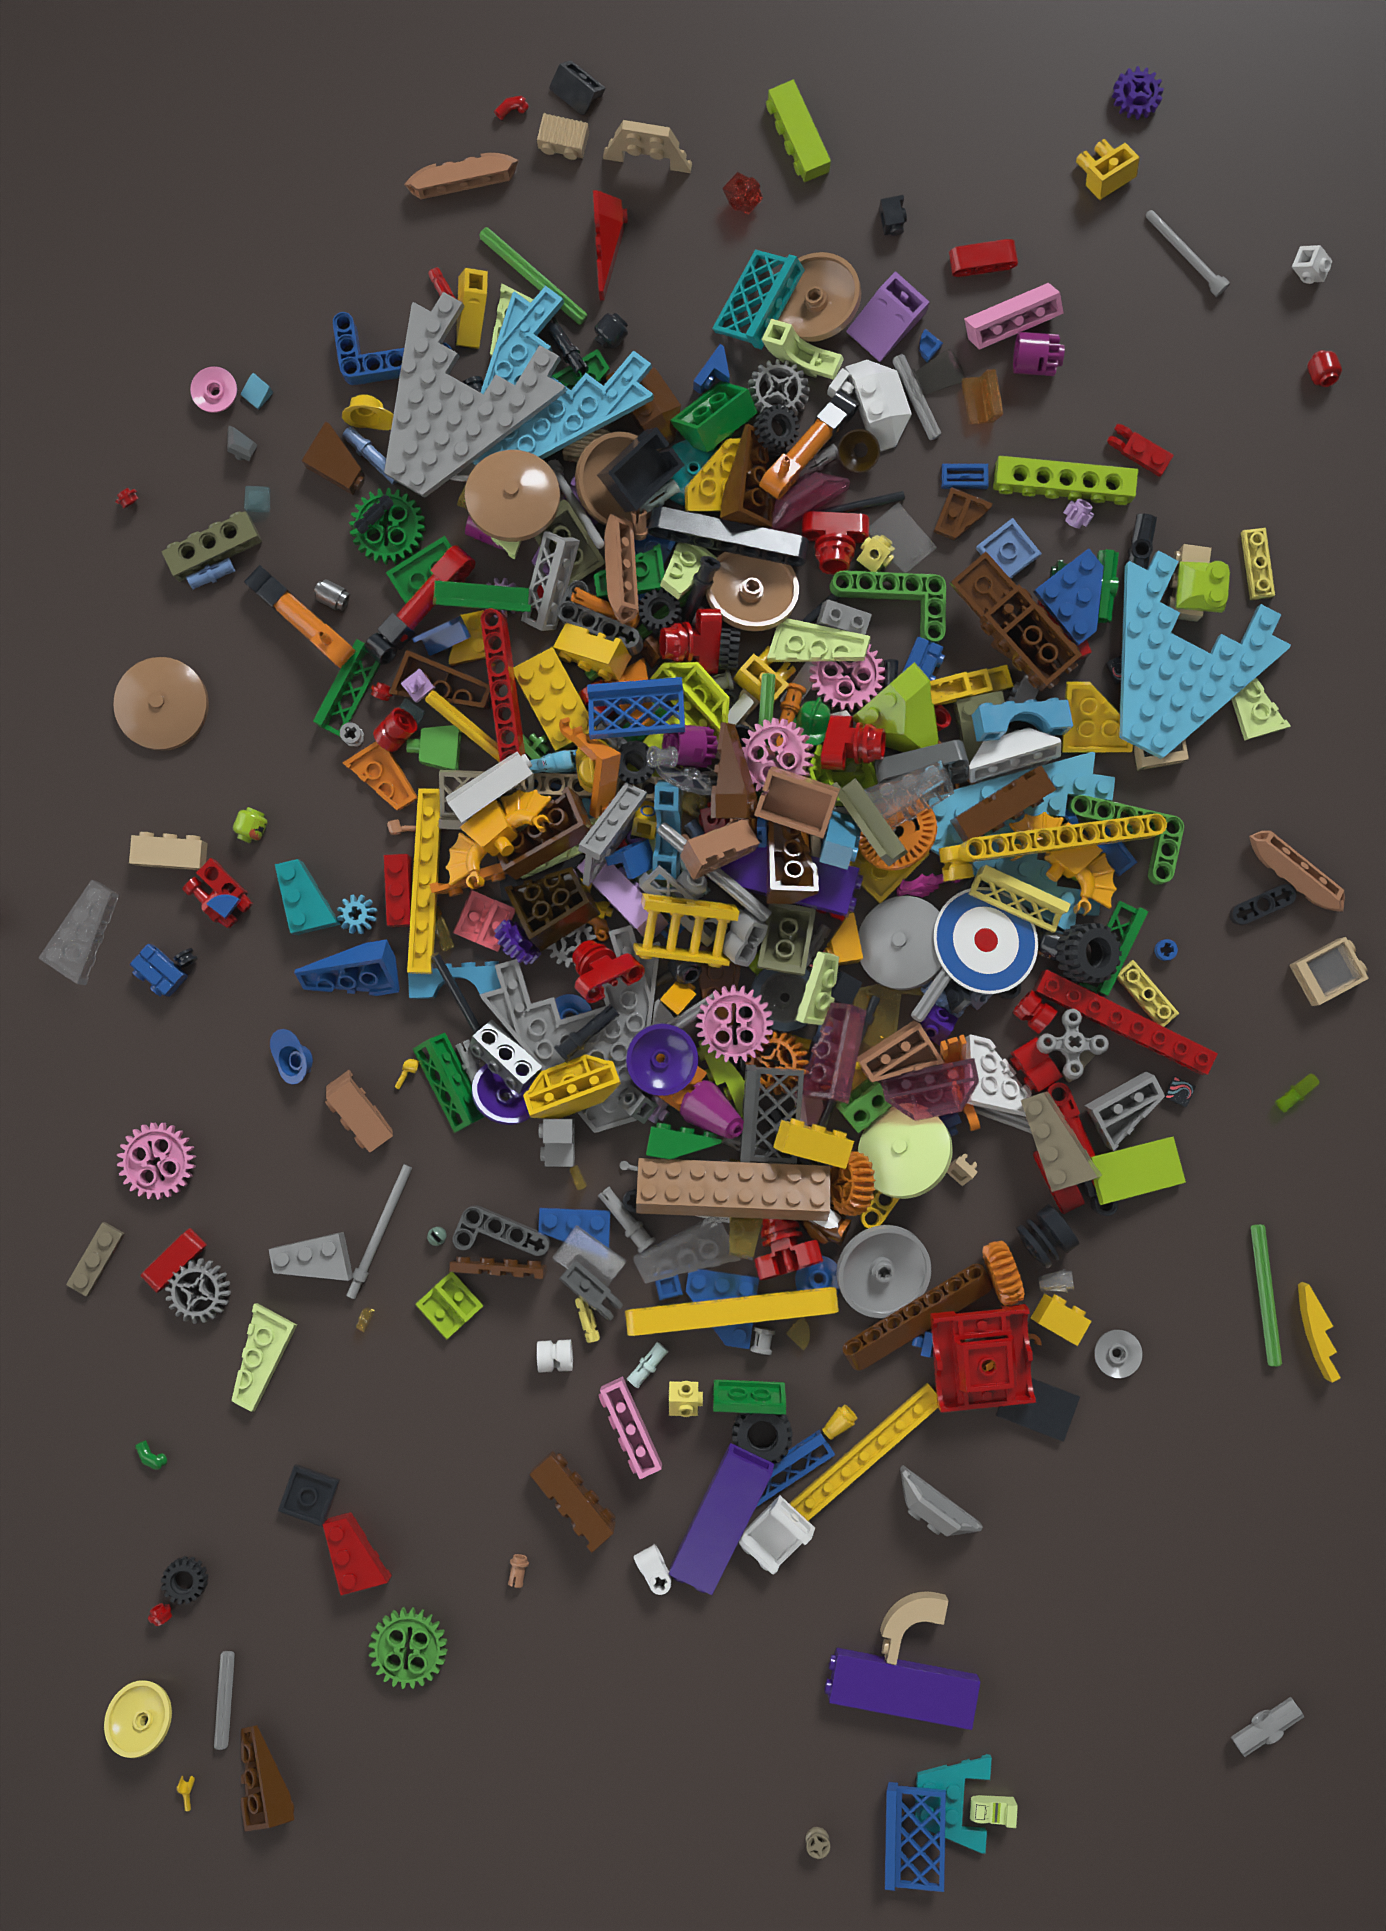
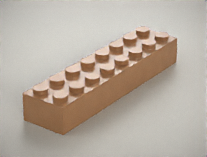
M639 1158L636 1213L828 1221L830 1214V1166Z

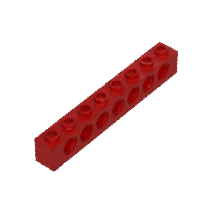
M1049 970L1041 971L1033 988V991L1039 996L1067 1010L1076 1009L1081 1013L1082 1017L1200 1075H1208L1218 1053Z

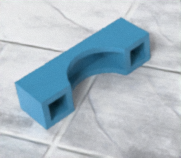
M1050 698L1042 702H1037L1035 699L1027 700L1023 703L1007 701L1000 705L983 703L972 714L976 741L999 740L1007 732L1009 723L1013 721H1026L1034 725L1040 732L1051 736L1065 735L1073 727L1068 700H1059V698Z
M659 780L655 785L654 810L656 812L657 829L665 822L681 835L683 788L680 787L683 785V782ZM657 832L652 872L660 865L674 879H677L680 874L681 853ZM660 874L655 878L658 880H666Z
M499 961L485 962V966L477 967L474 962L461 963V967L452 968V964H446L454 979L463 978L471 981L478 989L479 994L501 988L495 965L499 964ZM437 968L433 969V974L408 973L409 998L424 999L437 997L440 988L445 984Z

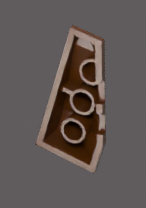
M747 424L745 425L722 496L720 518L762 528H772L776 506L775 498H771V494L759 486L762 477L767 472L766 463L769 461L768 447L764 448L762 446L764 444L763 441L758 442L757 439L760 438V435L755 436L754 433L758 429Z
M721 723L717 747L718 754L721 757L718 765H715L714 769L718 779L717 786H712L711 818L757 819V816L754 815L758 805L757 795L736 726L731 723Z
M767 820V903L792 904L818 894V869L812 861L809 847L805 844L801 831Z

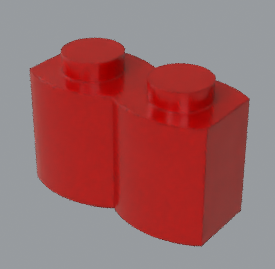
M1035 1037L1011 1052L1013 1058L1010 1061L1017 1071L1021 1069L1024 1073L1025 1078L1023 1081L1029 1090L1032 1091L1034 1089L1035 1092H1040L1062 1078V1075L1048 1053H1041L1037 1049L1036 1043L1038 1038Z

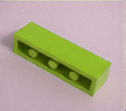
M794 79L768 90V100L766 101L768 112L770 115L774 114L777 132L779 135L783 134L785 149L788 155L792 154L795 162L793 164L797 175H801L805 183L828 173L831 160Z

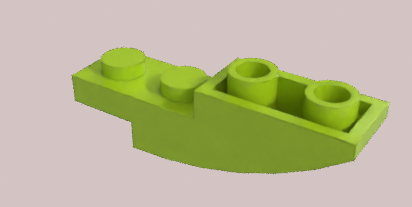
M703 1040L699 1041L700 1047L696 1049L700 1060H706L709 1068L705 1071L709 1081H715L716 1085L726 1083L727 1086L723 1088L728 1101L733 1099L736 1106L735 1110L742 1118L745 1081L729 1060L725 1062L723 1054L719 1058H715L717 1051L713 1050L708 1053L710 1045H702Z

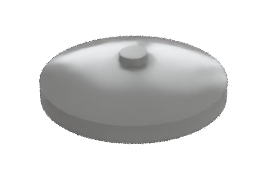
M913 896L890 898L874 907L865 917L858 933L863 959L860 962L867 974L881 985L895 990L915 989L933 980L942 969L934 946V927L939 911L929 902Z
M893 1225L875 1226L862 1231L845 1246L837 1264V1283L843 1297L853 1309L869 1317L886 1318L925 1293L931 1278L930 1257L922 1242L910 1231Z

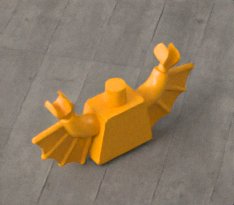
M536 789L531 792L517 790L510 796H501L503 806L495 799L474 814L460 827L473 840L463 833H459L456 843L449 849L450 861L446 866L450 874L449 885H453L469 875L466 879L468 887L475 889L474 881L476 879L477 884L483 886L484 879L478 875L480 873V862L487 852L491 856H496L499 852L502 856L510 855L514 850L511 842L518 835L515 828L529 824L535 825L540 832H545V828L540 826V824L544 821L550 823L545 815H537L551 801V796H542Z
M1046 812L1038 816L1025 814L1019 822L1009 823V827L1014 832L1058 827L1062 825L1063 817H1051ZM1067 822V823L1063 824L1062 826L1072 825V824L1069 823V822ZM1060 833V840L1066 843V836ZM1082 833L1084 839L1088 840V838ZM1038 835L1037 842L1040 846H1043L1044 840ZM1015 844L1016 848L1021 849L1020 844ZM1097 845L1045 852L1044 859L1052 865L1046 872V876L1050 880L1057 882L1062 874L1067 878L1075 876L1081 886L1080 897L1082 898L1074 906V914L1080 910V907L1084 909L1083 916L1091 910V904L1088 899H1093L1108 909L1112 907L1111 897L1117 890L1113 883L1115 870L1108 864L1106 853L1100 854L1103 850ZM1023 855L1016 856L1013 859H1011V861H1015L1021 858Z

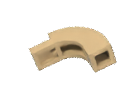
M935 1592L913 1593L900 1599L890 1608L880 1628L882 1637L888 1638V1640L884 1639L882 1645V1654H885L887 1663L897 1664L902 1636L911 1625L923 1621L944 1625L948 1606V1599L945 1594Z

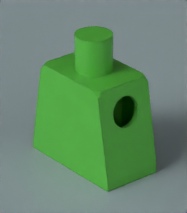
M455 725L422 728L420 739H407V752L419 753V762L423 765L442 770L459 771L462 731Z

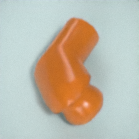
M597 916L587 922L592 925L598 941L604 942L609 938V927L605 919H600Z

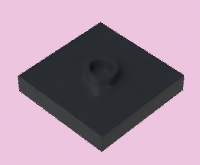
M295 1464L278 1512L323 1527L340 1480Z

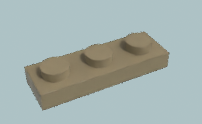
M103 1222L66 1285L86 1297L89 1296L125 1233Z

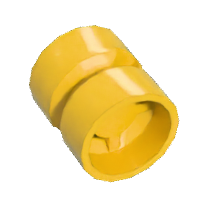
M960 845L939 848L940 862L945 864L942 868L944 882L974 877L972 863L963 861L959 856L958 850Z

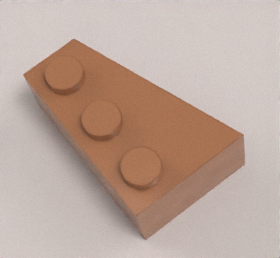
M746 819L740 821L733 820L724 827L687 840L680 857L692 879L696 880L754 852L760 842Z
M916 1021L910 1022L855 1058L866 1078L871 1082L944 1063L924 1029Z
M347 1070L326 1086L327 1101L325 1102L333 1113L337 1111L342 1117L340 1122L347 1131L351 1129L356 1135L354 1139L362 1149L366 1147L369 1152H372L393 1136L392 1128L376 1106H373L367 1099L363 1088H359L352 1080L353 1074L351 1071Z

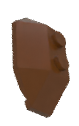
M652 367L639 384L653 393L654 399L628 414L641 433L647 429L657 427L670 445L675 442L677 429L670 420L680 413L681 404L657 369ZM617 370L605 377L606 382Z

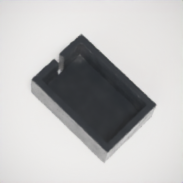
M657 427L643 431L597 474L624 512L637 511L685 465L673 448L661 450L660 452L656 450L669 445Z

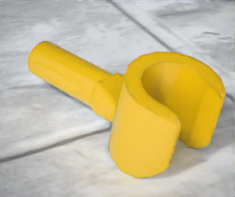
M408 1059L404 1062L402 1074L395 1085L397 1089L401 1088L408 1072L416 1073L419 1065L418 1060Z
M181 1776L177 1786V1791L184 1797L185 1811L191 1810L190 1792L195 1782L193 1776H190L189 1782L184 1781L183 1776Z

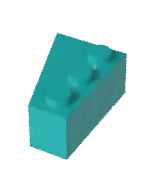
M296 859L275 864L291 934L299 935L341 925L304 862Z

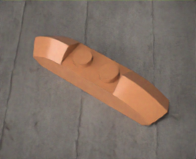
M483 153L480 158L469 157L461 162H446L441 166H436L435 163L417 171L404 185L414 196L419 199H425L511 180L519 160L500 153Z
M611 513L604 537L607 593L616 618L621 624L635 619L639 611L633 522L617 513Z
M1260 831L1249 836L1252 848L1259 860L1267 868L1275 870L1279 877L1285 878L1298 892L1306 895L1305 899L1324 909L1343 912L1345 902L1344 889L1272 831Z

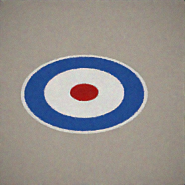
M977 888V891L984 895L992 893L991 888ZM970 889L964 890L947 901L936 919L934 946L937 957L947 974L958 984L969 990L984 994H996L1010 990L1028 976L1035 963L1038 951L1035 925L969 895ZM1003 891L998 893L1002 903L1007 905L1013 902L1009 894ZM1019 903L1022 912L1029 914L1022 904Z

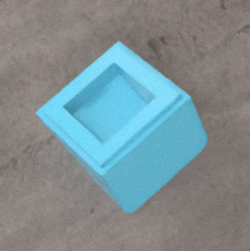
M254 373L249 377L241 392V396L258 410L273 394L270 386Z

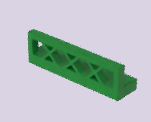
M434 581L433 605L531 612V605L528 604L529 588Z
M358 639L355 640L352 646L356 652L341 667L313 720L317 726L339 737L340 729L338 731L329 726L332 717L341 714L343 719L341 727L351 722L381 665L375 661L373 666L364 668L362 660L367 651L364 648L365 643ZM363 673L365 680L363 686L353 689L351 682L353 677ZM352 694L353 705L343 709L340 701L343 696Z
M1122 901L1117 902L1106 926L1110 927L1111 931L1118 929L1121 936L1119 951H1122V956H1119L1120 966H1116L1117 972L1111 974L1109 980L1100 982L1097 988L1088 983H1079V986L1102 997L1109 995L1149 911L1141 907L1136 909ZM1121 908L1133 913L1129 922L1122 925L1117 916ZM1127 926L1123 933L1122 927Z
M446 1033L432 1037L413 1048L454 1133L485 1118L473 1101L472 1085ZM425 1047L430 1055V1059L426 1058L422 1050ZM435 1070L440 1075V1081L435 1076ZM445 1091L449 1093L451 1102L447 1100ZM456 1112L459 1113L463 1121L462 1124H459L455 1116Z

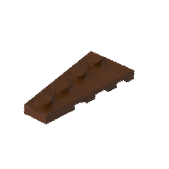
M700 946L699 951L713 952V948ZM730 959L729 966L722 965L720 968L711 967L708 963H701L702 972L699 976L701 1000L711 995L715 990L721 995L723 986L730 992L732 985H735L736 991H738L741 965L734 964ZM732 1003L733 1019L736 1005L735 1003ZM718 1007L716 1009V1013L720 1018H726L729 1015L725 1007ZM723 1030L717 1032L719 1040L725 1042L730 1039L728 1032Z
M456 1256V1260L450 1262L449 1272L471 1274L487 1272L489 1275L497 1276L511 1273L514 1277L522 1278L535 1274V1279H543L547 1272V1265H541V1260H527V1264L518 1263V1259H504L502 1263L494 1262V1258L481 1257L480 1261H470L471 1257Z

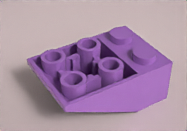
M895 271L878 289L846 332L874 358L881 362L927 313L930 302Z

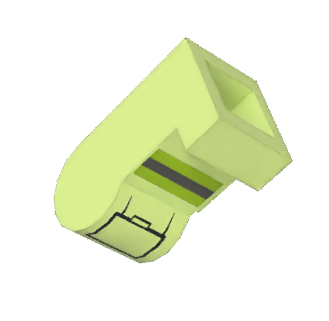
M973 1796L971 1797L970 1819L977 1823L1002 1824L1009 1828H1016L1017 1803L1014 1797Z

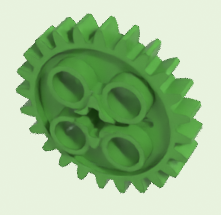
M403 1607L400 1615L393 1610L391 1618L385 1615L382 1619L384 1624L378 1622L376 1625L378 1631H373L371 1635L375 1640L369 1643V1647L374 1648L370 1652L369 1657H376L371 1665L372 1667H380L376 1673L377 1675L386 1674L384 1682L390 1678L393 1679V1687L398 1681L401 1682L402 1689L405 1688L407 1683H410L411 1688L414 1689L416 1681L421 1686H424L425 1677L432 1681L434 1677L433 1672L438 1674L441 1669L439 1665H443L445 1662L442 1656L446 1655L448 1649L442 1646L446 1645L447 1639L440 1638L445 1630H437L439 1621L433 1624L430 1622L432 1614L427 1618L423 1617V1609L419 1614H415L414 1607H412L410 1613H407ZM408 1627H412L409 1646L412 1650L408 1656V1669H405L404 1662L407 1654V1647L405 1645L409 1636ZM392 1631H401L403 1634V1638L396 1639L393 1636ZM424 1633L427 1636V1640L424 1642L419 1641L416 1638V1634ZM392 1654L398 1655L401 1662L393 1663L389 1656ZM420 1657L424 1660L425 1664L418 1666L414 1663L413 1658Z

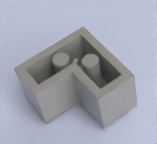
M575 1118L543 1119V1123L539 1124V1138H543V1143H545V1147H541V1161H545V1166H575Z

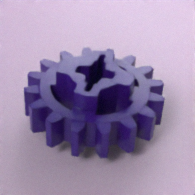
M1136 66L1134 72L1128 68L1125 74L1121 73L1119 75L1118 81L1115 82L1112 98L1116 99L1115 107L1121 106L1120 114L1126 111L1128 112L1127 118L1135 114L1136 120H1139L1141 114L1147 118L1150 112L1154 113L1162 101L1163 97L1161 95L1164 91V88L1159 87L1162 80L1154 79L1156 72L1150 75L1148 74L1147 67L1142 72L1139 66Z
M510 919L507 921L503 920L494 930L496 933L494 936L499 940L498 945L504 947L502 949L504 953L510 955L511 958L515 957L519 963L523 961L525 965L533 964L541 955L539 949L529 940L523 926L520 927L518 922L515 921L513 924Z

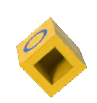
M644 801L635 812L631 835L654 840L657 831L654 803Z

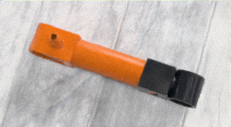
M839 390L816 416L814 424L786 455L783 453L767 470L759 486L780 500L799 479L800 472L827 441L831 442L844 428L845 422L848 423L853 418L860 403Z
M261 565L244 581L249 588L279 615L281 614L339 668L356 652L350 644L331 627L323 623Z

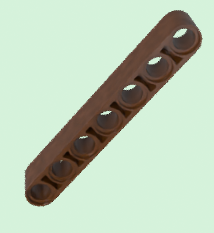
M981 1264L970 1265L848 1340L842 1350L852 1368L863 1370L931 1328L930 1313L950 1311L956 1313L987 1294L992 1289L993 1284L985 1268Z

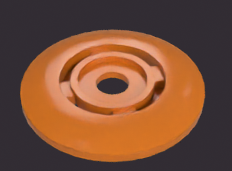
M897 794L877 802L875 806L892 830L895 827L904 828V833L899 837V840L908 853L888 866L879 857L861 831L858 846L864 858L871 865L883 870H900L920 861L933 846L937 835V819L932 808L923 799L909 794ZM912 816L917 819L919 830H917L916 825L911 820Z

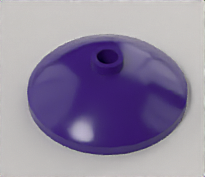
M664 1023L654 1024L642 1029L634 1036L627 1049L626 1066L633 1082L643 1091L658 1096L671 1095L685 1088L693 1079L698 1066V1053L691 1037L679 1027ZM658 1054H664L665 1058L662 1062H657L656 1056Z
M487 1064L482 1066L475 1075L472 1084V1097L478 1110L488 1119L505 1125L519 1124L531 1118L523 1095L529 1090L532 1083L518 1094L515 1090L510 1089L498 1074L493 1073ZM516 1072L520 1076H525L522 1072ZM505 1096L508 1098V1100H502L501 1097Z

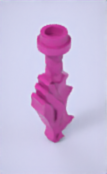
M932 873L929 876L921 874L912 881H905L903 879L900 887H897V895L909 894L922 898L929 896L930 892H934L935 889L939 888V884L944 882L943 875L935 876ZM953 880L954 883L960 882V880Z

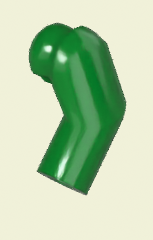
M146 1440L135 1445L144 1465L158 1470L167 1464L165 1454L161 1453L156 1456L151 1453Z

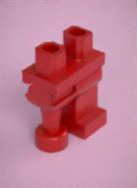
M210 858L196 872L213 889L210 894L200 888L202 883L197 877L191 878L182 888L187 895H195L202 903L203 912L213 922L220 923L229 929L238 919L233 914H230L227 919L209 907L207 902L218 895L226 894L241 899L237 907L243 913L248 911L253 905L247 896L248 892L213 858Z

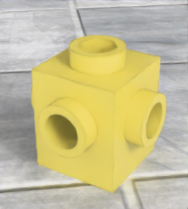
M876 535L872 539L868 537L860 547L863 551L856 560L871 572H879L883 566L887 568L894 559L892 553L895 548L891 546L892 541L884 535Z
M669 1382V1416H698V1406H703V1392H698V1382Z

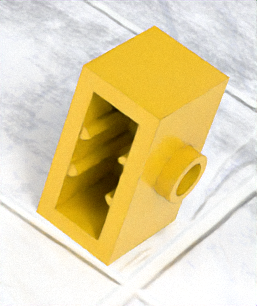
M1044 1293L1031 1319L1078 1346L1092 1321L1084 1317L1086 1312L1073 1305L1072 1309L1065 1306L1066 1300L1056 1294L1051 1298Z

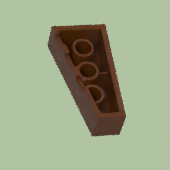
M406 650L389 694L412 698L401 683L418 669H421L435 687L434 691L450 704L489 710L492 700L488 683Z
M567 786L561 791L563 794L557 800L550 801L546 805L547 809L540 814L545 815L550 823L544 821L540 824V826L545 828V832H540L535 825L528 824L523 831L517 832V838L511 842L514 850L510 855L502 856L500 852L497 854L505 873L517 880L578 845L593 826L580 796Z
M552 1451L531 1470L530 1476L550 1500L556 1499L555 1506L563 1517L571 1518L573 1530L578 1536L586 1537L590 1542L587 1548L592 1553L614 1534L615 1516L609 1508L606 1507L604 1509L598 1503L600 1499L592 1489L588 1491L582 1483L584 1481L576 1471L572 1473L569 1470L567 1460L560 1453L556 1455Z

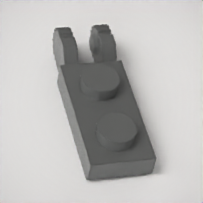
M576 1260L572 1262L559 1278L560 1281L591 1308L597 1310L598 1313L609 1321L614 1316L601 1304L606 1298L617 1309H621L623 1306L610 1293V1289Z

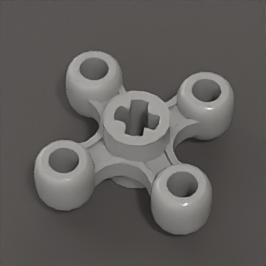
M1068 1009L1064 1012L1061 1019L1066 1030L1064 1036L1057 1038L1051 1034H1043L1038 1038L1036 1046L1041 1053L1045 1054L1055 1050L1061 1051L1067 1059L1063 1073L1066 1078L1075 1080L1083 1074L1084 1070L1079 1059L1080 1054L1083 1051H1090L1095 1055L1103 1054L1108 1049L1109 1043L1103 1035L1085 1038L1078 1030L1082 1020L1081 1013L1076 1009ZM1069 1016L1074 1018V1022L1069 1019ZM1044 1041L1049 1043V1047L1044 1044ZM1072 1041L1076 1043L1073 1048L1069 1045ZM1096 1042L1100 1043L1101 1048L1097 1047ZM1071 1067L1075 1068L1076 1073L1071 1071Z

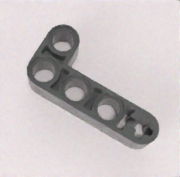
M574 581L568 586L557 609V614L564 625L569 623L589 630V633L596 636L598 633L606 635L608 630L616 629L612 636H606L605 639L613 642L615 638L622 639L630 655H636L642 651L644 646L643 640L636 629L571 601L572 593H577L574 591L576 587L591 594L583 581ZM575 612L571 618H565L567 613ZM595 620L593 626L585 627L588 621Z
M953 740L884 757L883 760H877L874 763L878 785L882 789L893 788L948 774L950 782L954 784L962 783L969 779V761L964 743L960 740Z
M477 1205L470 1206L463 1212L453 1235V1244L459 1250H467L472 1247L479 1233L488 1235L536 1256L545 1254L551 1245L548 1235ZM471 1210L479 1213L480 1220L478 1223H472L468 1219V1213ZM496 1219L500 1221L502 1225L500 1232L491 1230V1220ZM513 1229H520L523 1232L524 1237L521 1241H515L512 1238L511 1233ZM465 1232L469 1234L471 1240L468 1245H463L459 1241L460 1233ZM529 1233L533 1235L530 1238L531 1240L543 1239L542 1244L545 1245V1248L541 1247L540 1250H537L536 1244L533 1242H529L528 1246L524 1245L529 1237Z

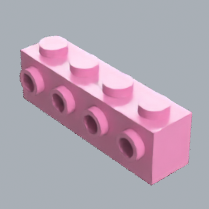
M1046 283L964 318L968 340L980 350L1018 332L1064 314L1060 292L1051 284Z
M623 1376L601 1386V1393L598 1394L603 1407H607L611 1414L608 1416L610 1424L620 1434L618 1441L623 1452H628L630 1457L628 1463L633 1474L637 1473L639 1479H642L661 1470L662 1462Z

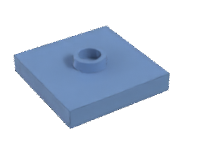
M1013 518L976 546V550L980 555L987 552L1010 579L1042 554Z

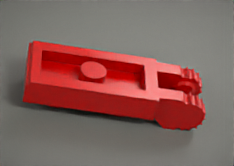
M1117 424L1114 430L1129 441L1125 444L1117 437L1109 436L1108 444L1120 451L1123 456L1161 477L1174 455L1140 434L1132 432L1125 425Z

